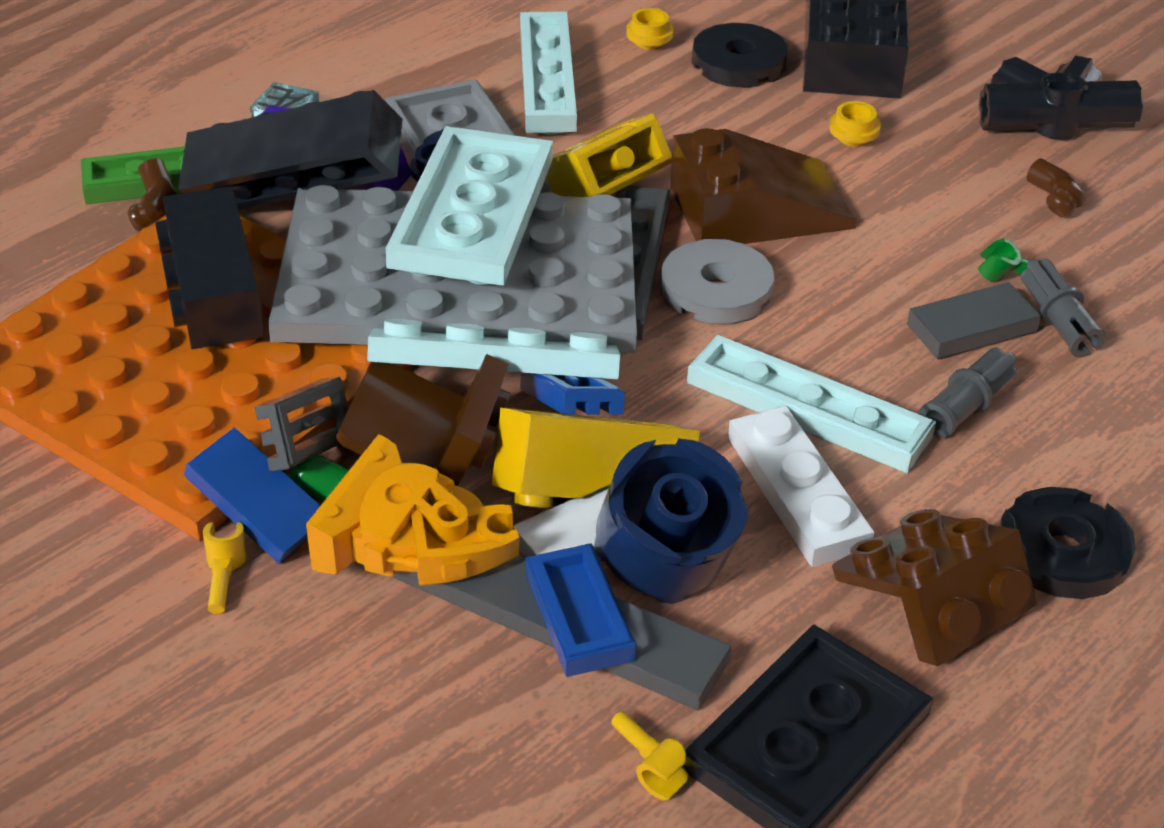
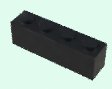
M375 90L356 91L349 96L322 102H308L303 106L274 113H261L256 117L230 123H217L208 128L187 132L178 190L182 193H190L232 186L237 207L242 209L296 198L298 188L308 190L315 186L326 185L341 189L395 178L398 173L403 118Z

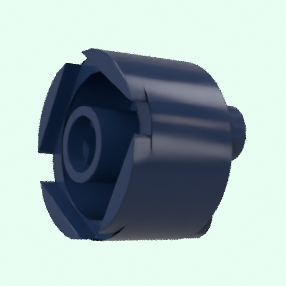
M679 438L676 445H655L656 440L641 443L622 458L614 472L597 518L594 545L597 555L621 581L637 591L654 596L657 600L669 604L681 602L686 596L701 591L718 577L739 539L748 517L747 504L744 505V499L740 491L742 481L733 465L711 447L694 440Z

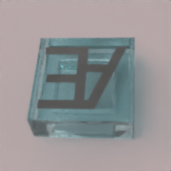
M273 82L250 106L251 118L261 114L269 105L296 108L308 102H320L319 92Z

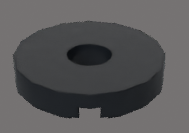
M734 22L718 24L702 30L694 38L692 64L695 69L698 66L702 68V76L711 82L729 87L747 88L758 85V79L768 76L769 82L776 80L785 71L788 45L780 35L765 27Z
M1045 487L1026 491L1015 498L1014 505L1008 510L1006 508L999 526L1019 530L1034 589L1055 597L1086 599L1105 595L1124 582L1136 552L1133 529L1121 512L1108 503L1106 508L1103 509L1099 505L1090 502L1091 494L1078 489ZM1052 536H1067L1076 540L1080 545H1064L1056 541Z

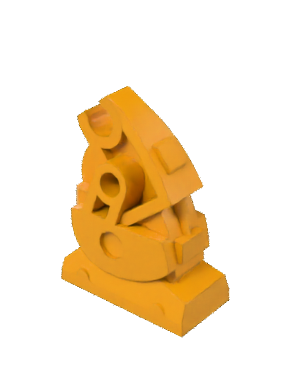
M379 434L306 523L311 569L326 574L337 575L356 560L357 563L364 565L365 571L394 577L398 571L417 572L419 585H433L458 581L481 574L519 556V534L517 529H513L511 505L495 504L483 506L476 495L464 488L454 486V480L440 474L437 469L423 464L402 463L396 444ZM496 531H505V532H507V533L497 534V533H494V532H496Z

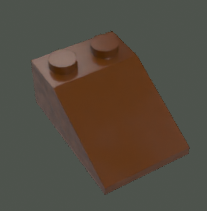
M703 128L693 133L673 135L670 189L696 241L702 239H726L749 244L856 229L857 219L821 160L728 129L715 130Z

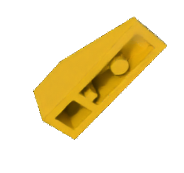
M501 408L491 485L514 492L515 504L553 508L554 497L579 499L610 485L619 462L630 450L641 443L656 440L655 445H676L678 438L699 442L700 430L664 423Z

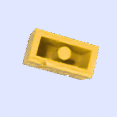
M651 113L636 119L620 122L565 149V151L553 155L546 178L552 193L559 196L592 197L600 194L611 195L671 164L672 155L658 119Z

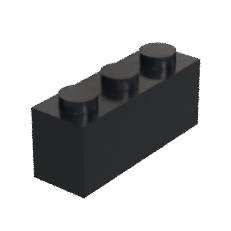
M233 187L163 196L167 220L155 221L174 327L187 325L191 349L264 337L258 289Z

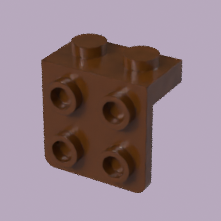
M486 354L464 397L391 363L370 362L337 433V440L343 447L362 455L377 435H382L396 444L402 463L423 464L437 469L440 474L454 480V486H459L469 465L473 464L481 468L493 445L497 432L488 429L487 425L496 427L499 422L500 409L505 408L511 393L501 389L509 364Z
M934 509L915 511L904 516L900 520L901 526L881 537L868 538L854 544L850 548L851 554L832 565L836 581L900 597L918 660L935 666L943 664L1038 605L1019 530L987 524V521L982 518L959 519L940 515L939 511Z

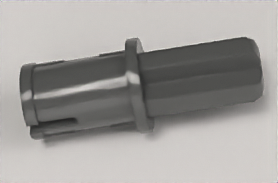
M1045 258L1040 261L1033 259L1026 264L1027 269L1021 273V281L1040 306L1039 314L1043 322L1056 328L1068 345L1069 351L1075 357H1085L1091 354L1082 341L1081 335L1083 334L1097 351L1104 344L1106 333L1097 325L1083 306L1084 297L1081 291L1075 287H1069L1049 259Z
M995 347L986 352L968 369L956 370L949 377L948 386L920 408L919 415L936 421L934 435L945 438L951 435L956 430V427L972 413L984 412L992 404L993 395L1016 375V369L1013 365L1016 362L1015 356L1011 352L1005 354L1001 349Z

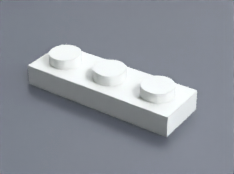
M787 406L729 421V441L811 568L840 560L851 554L850 548L854 544L874 537L873 529Z

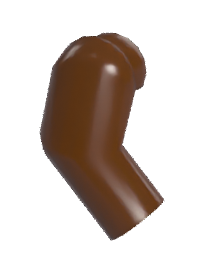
M160 158L147 160L138 167L146 193L142 196L141 203L134 204L128 209V218L138 232L166 215L163 196L177 194L165 163Z
M1042 158L1037 159L1029 168L1026 176L1027 181L1049 193L1046 203L1054 214L1060 217H1067L1073 213L1075 207L1082 206L1086 197L1085 191L1069 172Z

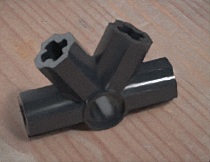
M1075 55L1070 62L1061 64L1055 73H1048L1018 57H1013L1003 61L999 70L992 75L991 84H985L984 89L980 91V124L983 131L1035 130L1043 136L1057 139L1076 136L1080 128L1134 127L1136 122H1140L1142 114V88L1137 80L1102 81L1103 72L1094 66L1092 58Z

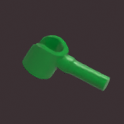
M1002 238L994 241L980 253V256L986 260L978 267V271L985 279L997 282L1010 271L1021 275L1027 269L1026 264L1029 261L1021 257L1019 249L1012 241Z

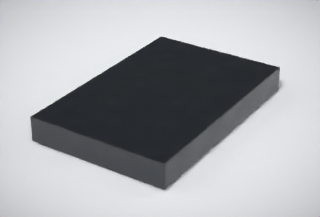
M813 624L685 749L686 761L682 768L686 770L689 776L763 828H827L928 717L933 698Z

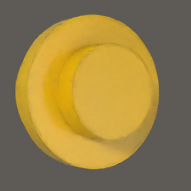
M643 8L632 14V20L627 24L626 35L638 47L653 50L660 48L673 38L674 27L669 22V15L665 11L657 8Z
M849 101L840 104L837 107L836 113L832 115L829 125L831 134L848 146H862L867 142L875 140L879 136L881 122L877 118V110L872 105L860 101Z

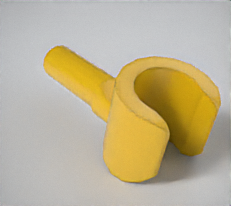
M209 522L203 528L207 565L212 569L207 609L213 614H221L225 611L229 577L232 575L233 570L240 568L247 560L244 529L241 522L236 523V532L225 538L216 537L214 522Z
M624 711L614 715L611 720L612 726L644 758L636 768L638 780L655 798L662 801L669 800L688 781V774L682 768L686 761L683 745L672 738H666L662 743H659L654 737H650Z

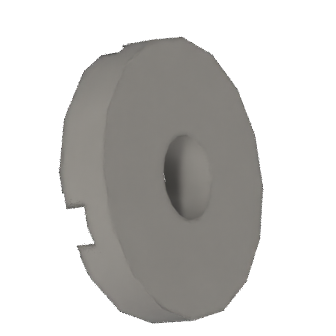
M702 239L678 247L669 253L662 264L661 294L666 302L680 314L682 308L695 313L694 320L703 323L732 324L751 319L761 312V305L766 302L769 304L773 296V266L762 253L746 244L726 239ZM719 280L724 281L725 283H713L710 281Z

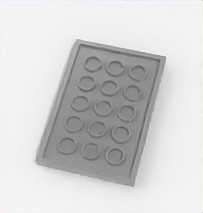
M326 185L315 186L308 190H302L301 188L297 190L269 318L270 342L368 345V337L372 329H384V320L409 319L422 322L421 332L446 333L447 324L465 323L483 326V336L508 338L510 328L543 330L546 332L545 340L570 342V334L574 332L597 333L606 335L607 345H617L619 352L635 353L637 326L630 198H616L606 194L592 197L559 196L554 193H540L506 282L502 286L495 284L479 285L467 280L435 275L418 276L408 271L386 268V246L413 191H392L384 187H375L368 190L336 189Z

